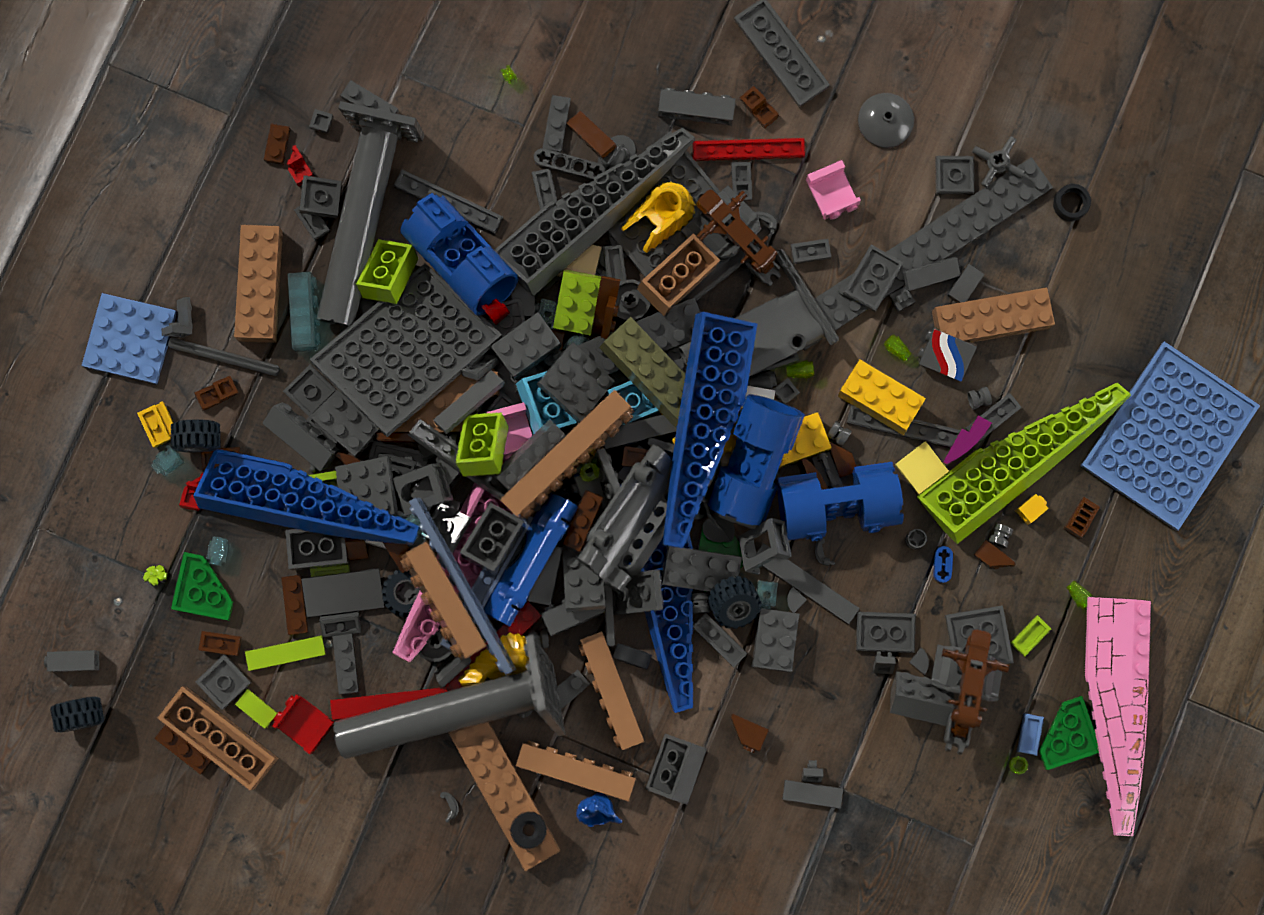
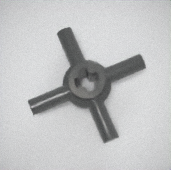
M1010 136L1002 151H995L992 154L977 146L973 149L972 153L987 160L990 169L981 183L982 186L988 188L996 173H1003L1006 170L1023 178L1025 171L1010 164V157L1008 156L1017 141L1014 137Z

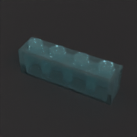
M311 272L288 273L292 349L295 352L318 350L321 338L320 333H317V326L320 325V321L317 320L315 307H318V297L314 294V289H317V279L313 277Z

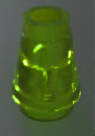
M894 334L883 344L886 347L885 350L903 361L907 360L912 354L901 338Z
M808 360L786 366L788 377L810 379L811 376H815L813 361L808 362Z
M1073 581L1066 588L1069 590L1076 605L1083 610L1087 607V597H1092L1093 595L1079 583Z

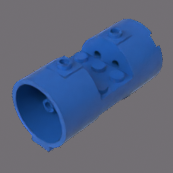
M431 193L418 201L417 206L412 209L414 213L409 220L405 219L402 223L401 234L435 269L475 315L486 314L482 306L485 304L489 305L495 299L503 303L515 289L518 283V275L443 195L438 197V195Z
M752 394L747 395L733 433L738 437L734 451L729 459L728 466L720 468L707 505L724 517L727 515L735 518L737 522L744 524L760 525L762 521H765L778 485L774 483L784 453H789V450L793 448L805 414L794 407L770 398Z
M893 462L854 467L852 472L853 486L821 490L816 472L779 477L777 479L780 519L785 521L788 540L802 538L811 539V541L821 540L827 532L826 521L834 520L838 516L851 518L857 514L861 528L869 533L879 532L883 527L901 525L904 519V514L900 513L903 498L898 474H893L895 472Z

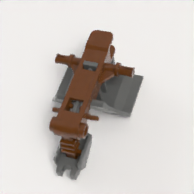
M728 185L718 195L713 190H707L696 204L700 212L681 232L687 238L694 233L719 259L735 256L742 249L746 256L741 260V263L745 262L747 268L758 281L770 287L773 284L770 276L773 275L777 279L781 276L778 271L780 267L774 262L778 253L772 246L767 247L764 244L768 240V236L761 240L756 235L761 231L758 215L743 201L748 197L747 194L741 197L745 193L744 191L737 195Z
M978 629L973 630L963 649L954 646L937 645L931 685L960 694L958 701L951 699L948 701L950 704L957 705V708L953 709L947 721L944 735L945 751L947 752L951 751L952 746H956L958 749L957 754L961 755L964 748L969 746L971 729L979 728L982 716L979 715V711L987 712L986 708L980 707L981 699L987 701L999 700L1002 671L1008 673L1009 664H1004V661L988 655L991 642V634L989 632Z

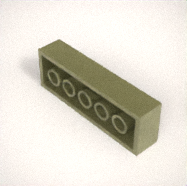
M630 317L599 348L677 429L686 374Z

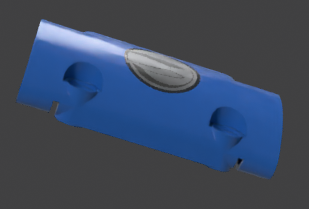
M553 493L548 495L549 499L541 505L540 511H537L531 524L483 608L485 614L509 627L519 612L511 607V605L513 604L520 609L523 608L530 596V590L558 541H561L569 527L561 518L570 522L578 509L576 504Z

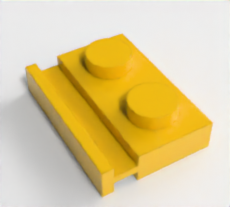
M163 401L137 413L153 448L171 441V424L174 422Z

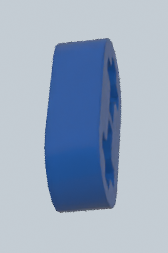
M942 546L934 553L933 577L938 583H945L952 576L953 552L949 547ZM943 550L948 554V557L944 559V563H942V557L939 556V553ZM942 566H944V573H947L943 580L937 574L941 572Z

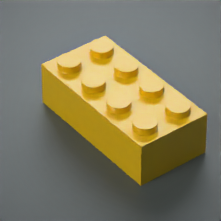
M860 359L838 394L839 398L856 406L861 411L869 414L903 436L926 399Z
M818 412L804 417L793 448L789 450V453H784L779 469L797 463L803 458L808 459L831 449Z

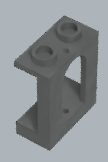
M441 463L430 464L393 479L395 491L398 493L401 502L400 507L405 516L413 515L410 510L411 504L409 501L412 500L408 484L429 476L434 495L422 499L426 508L453 500Z
M770 518L756 526L755 529H751L738 536L745 572L759 575V567L778 557L786 560L792 557L785 521ZM768 531L771 548L757 555L754 539Z

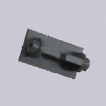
M824 452L812 458L815 468L823 477L828 489L843 487L830 452Z

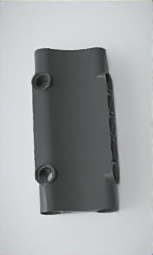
M796 289L734 318L757 323L749 376L825 337L821 325L809 312ZM794 337L799 341L798 347L792 344ZM691 342L679 347L680 355L686 363H688Z
M655 445L651 446L641 463L634 464L623 484L593 529L589 532L587 537L588 543L577 558L581 564L594 572L609 587L619 593H622L631 579L630 576L637 575L642 570L664 536L672 460L664 450Z

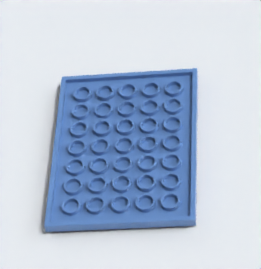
M1163 342L1130 390L1131 396L1118 408L1081 464V467L1178 531L1260 405L1166 342Z

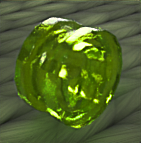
M509 65L506 66V69H500L502 76L508 84L511 83V80L517 79Z
M594 463L585 464L580 470L581 478L587 482L596 479L599 475L598 466ZM589 468L592 469L591 472L594 471V474L590 477L587 476L588 473H585V470Z
M1013 757L1009 762V768L1015 774H1023L1028 769V762L1023 757ZM1016 760L1023 763L1020 771H1018V768H1014Z

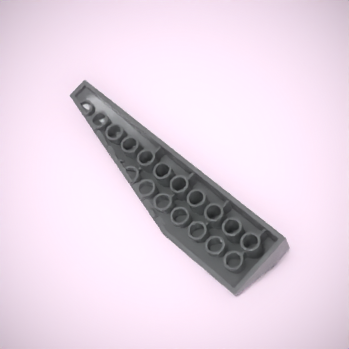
M681 128L661 139V143L647 147L646 151L637 156L635 154L629 157L630 160L624 164L619 163L594 177V181L578 186L579 189L571 194L568 192L562 195V199L557 202L552 201L499 245L495 249L496 253L518 275V283L534 296L634 207L696 140L695 137Z

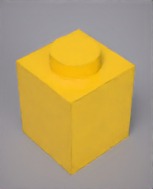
M1035 494L1015 511L1028 525L1049 508L1046 506V500L1042 496Z

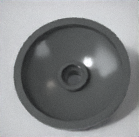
M879 93L870 97L862 105L858 115V126L861 134L869 143L881 148H892L902 144L910 136L914 126V115L910 105L900 96L892 93ZM885 114H889L891 118H885Z

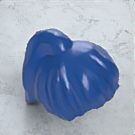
M599 792L592 797L584 799L577 807L576 817L588 827L602 825L609 821L622 823V820L616 816L613 810L611 800L604 793Z

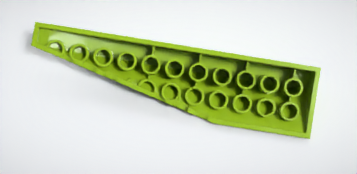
M1115 383L1096 392L1093 397L1084 398L1070 408L1067 406L1055 415L1051 414L1024 427V430L1018 433L1013 432L999 442L998 440L990 443L991 446L974 451L918 495L917 499L943 531L958 544L1063 460L1104 423L1131 394L1119 383Z

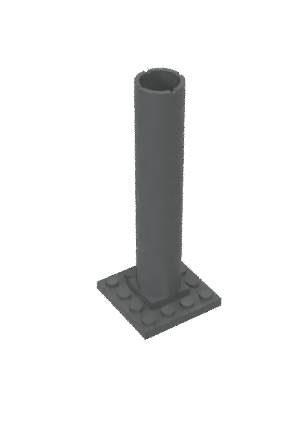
M340 101L339 110L352 125V128L361 130L317 320L349 327L356 319L361 293L356 283L371 255L397 140L401 141V137H406V140L417 143L418 140L423 141L425 134L414 117Z
M533 635L525 637L526 644L524 645L525 654L529 656V663L526 664L527 671L337 720L334 723V732L336 733L335 741L339 753L344 759L532 710L539 712L540 717L544 718L546 725L549 724L551 731H554L558 737L566 735L553 662Z

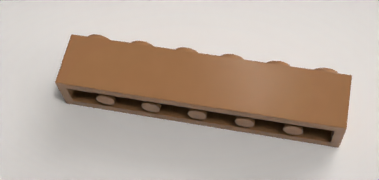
M599 632L581 639V644L578 647L582 656L586 655L588 659L585 665L588 673H593L595 681H592L596 693L599 691L601 693L602 699L599 702L602 710H607L609 714L606 720L609 728H614L616 736L613 738L617 748L621 746L622 750L644 742L603 633Z
M529 740L527 744L523 743L516 764L517 767L629 801L636 779L632 777L633 773L621 770V773L613 771L614 767L605 764L599 767L595 765L596 761L584 758V761L576 759V755L567 752L565 756L557 754V749L548 746L546 750L538 748V743Z

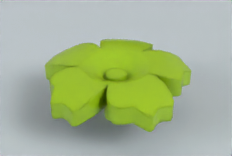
M161 565L148 567L146 569L147 572L143 576V580L145 582L149 581L153 586L158 585V580L163 581L167 579L164 566Z

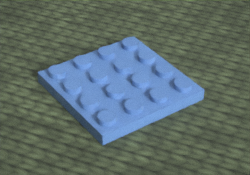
M102 293L82 367L158 384L170 337L162 336L161 328L175 322L177 311Z

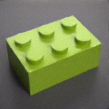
M378 239L356 283L363 298L394 304L398 303L418 261V256L412 245Z
M565 269L553 328L591 335L601 276Z
M502 412L474 414L464 419L456 464L463 476L501 473L509 428Z

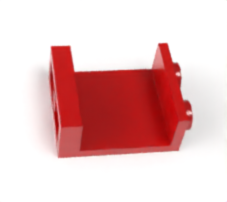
M291 695L285 703L287 707L284 711H279L274 717L273 721L275 723L272 726L278 728L302 746L305 752L313 754L334 726L335 721L301 695Z

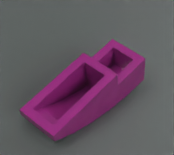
M978 415L969 432L961 429L943 463L948 464L968 452L983 437L992 422Z

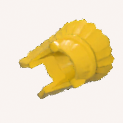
M674 182L662 183L650 191V195L635 210V213L627 219L626 224L621 229L622 231L626 230L646 216L656 226L643 247V251L647 253L651 248L655 249L658 244H661L663 239L667 240L693 219L695 214L694 206H696L693 197L681 184Z
M508 633L506 636L502 635L500 637L517 670L510 674L502 673L496 664L498 662L497 658L487 648V650L481 652L480 656L476 657V662L470 664V669L464 671V676H461L458 681L463 686L484 682L487 677L493 680L527 671L526 664L529 663V656H526L524 651V645L526 644L525 636H521L518 633L516 635Z

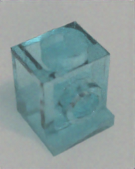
M541 299L538 313L548 327L553 328L558 302ZM549 312L551 313V316L546 317L544 313Z
M171 445L166 446L168 450L158 453L155 456L156 459L152 461L153 464L151 466L157 474L161 473L166 476L184 463L176 450L171 448Z
M760 580L757 582L756 591L762 603L760 608L771 610V607H775L778 583ZM764 592L770 593L769 599L763 597Z

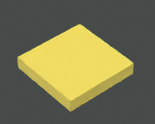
M926 441L895 464L918 495L949 472Z

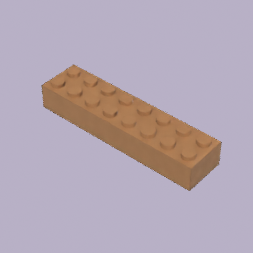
M614 389L500 500L516 517L521 520L530 518L535 512L534 509L538 505H543L549 499L548 495L552 491H558L563 486L562 482L567 477L571 478L577 472L576 468L581 463L582 465L586 464L591 459L590 455L606 444L604 441L609 436L611 438L619 432L618 428L623 423L627 424L634 417L632 415L634 413L632 407Z
M490 722L448 732L524 870L532 868L559 852L560 848L548 826L545 839L535 848H522L513 841L511 825L519 814L524 812H534L540 816L541 814ZM527 824L523 827V833L526 836L534 834L535 829L532 825Z

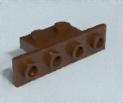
M601 276L590 340L598 336L607 339L610 332L614 333L616 321H613V317H617L619 309L616 301L620 279Z

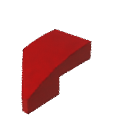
M294 145L287 165L290 174L298 187H300L303 182V176L314 177L296 145Z
M497 299L493 300L489 305L485 304L482 306V309L495 325L510 314L507 307Z
M203 473L195 480L186 483L179 503L180 508L200 510L193 495Z

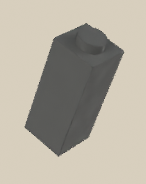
M99 651L47 652V656L44 658V666L47 668V672L99 670Z

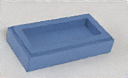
M1023 713L1017 752L1037 756L1044 717Z

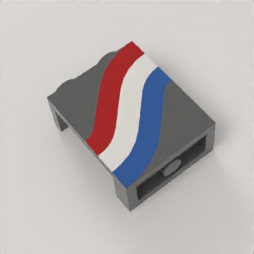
M933 327V330H928L925 341L927 343L925 348L921 347L917 355L919 364L962 381L977 345L970 341L969 343L939 331L937 327Z

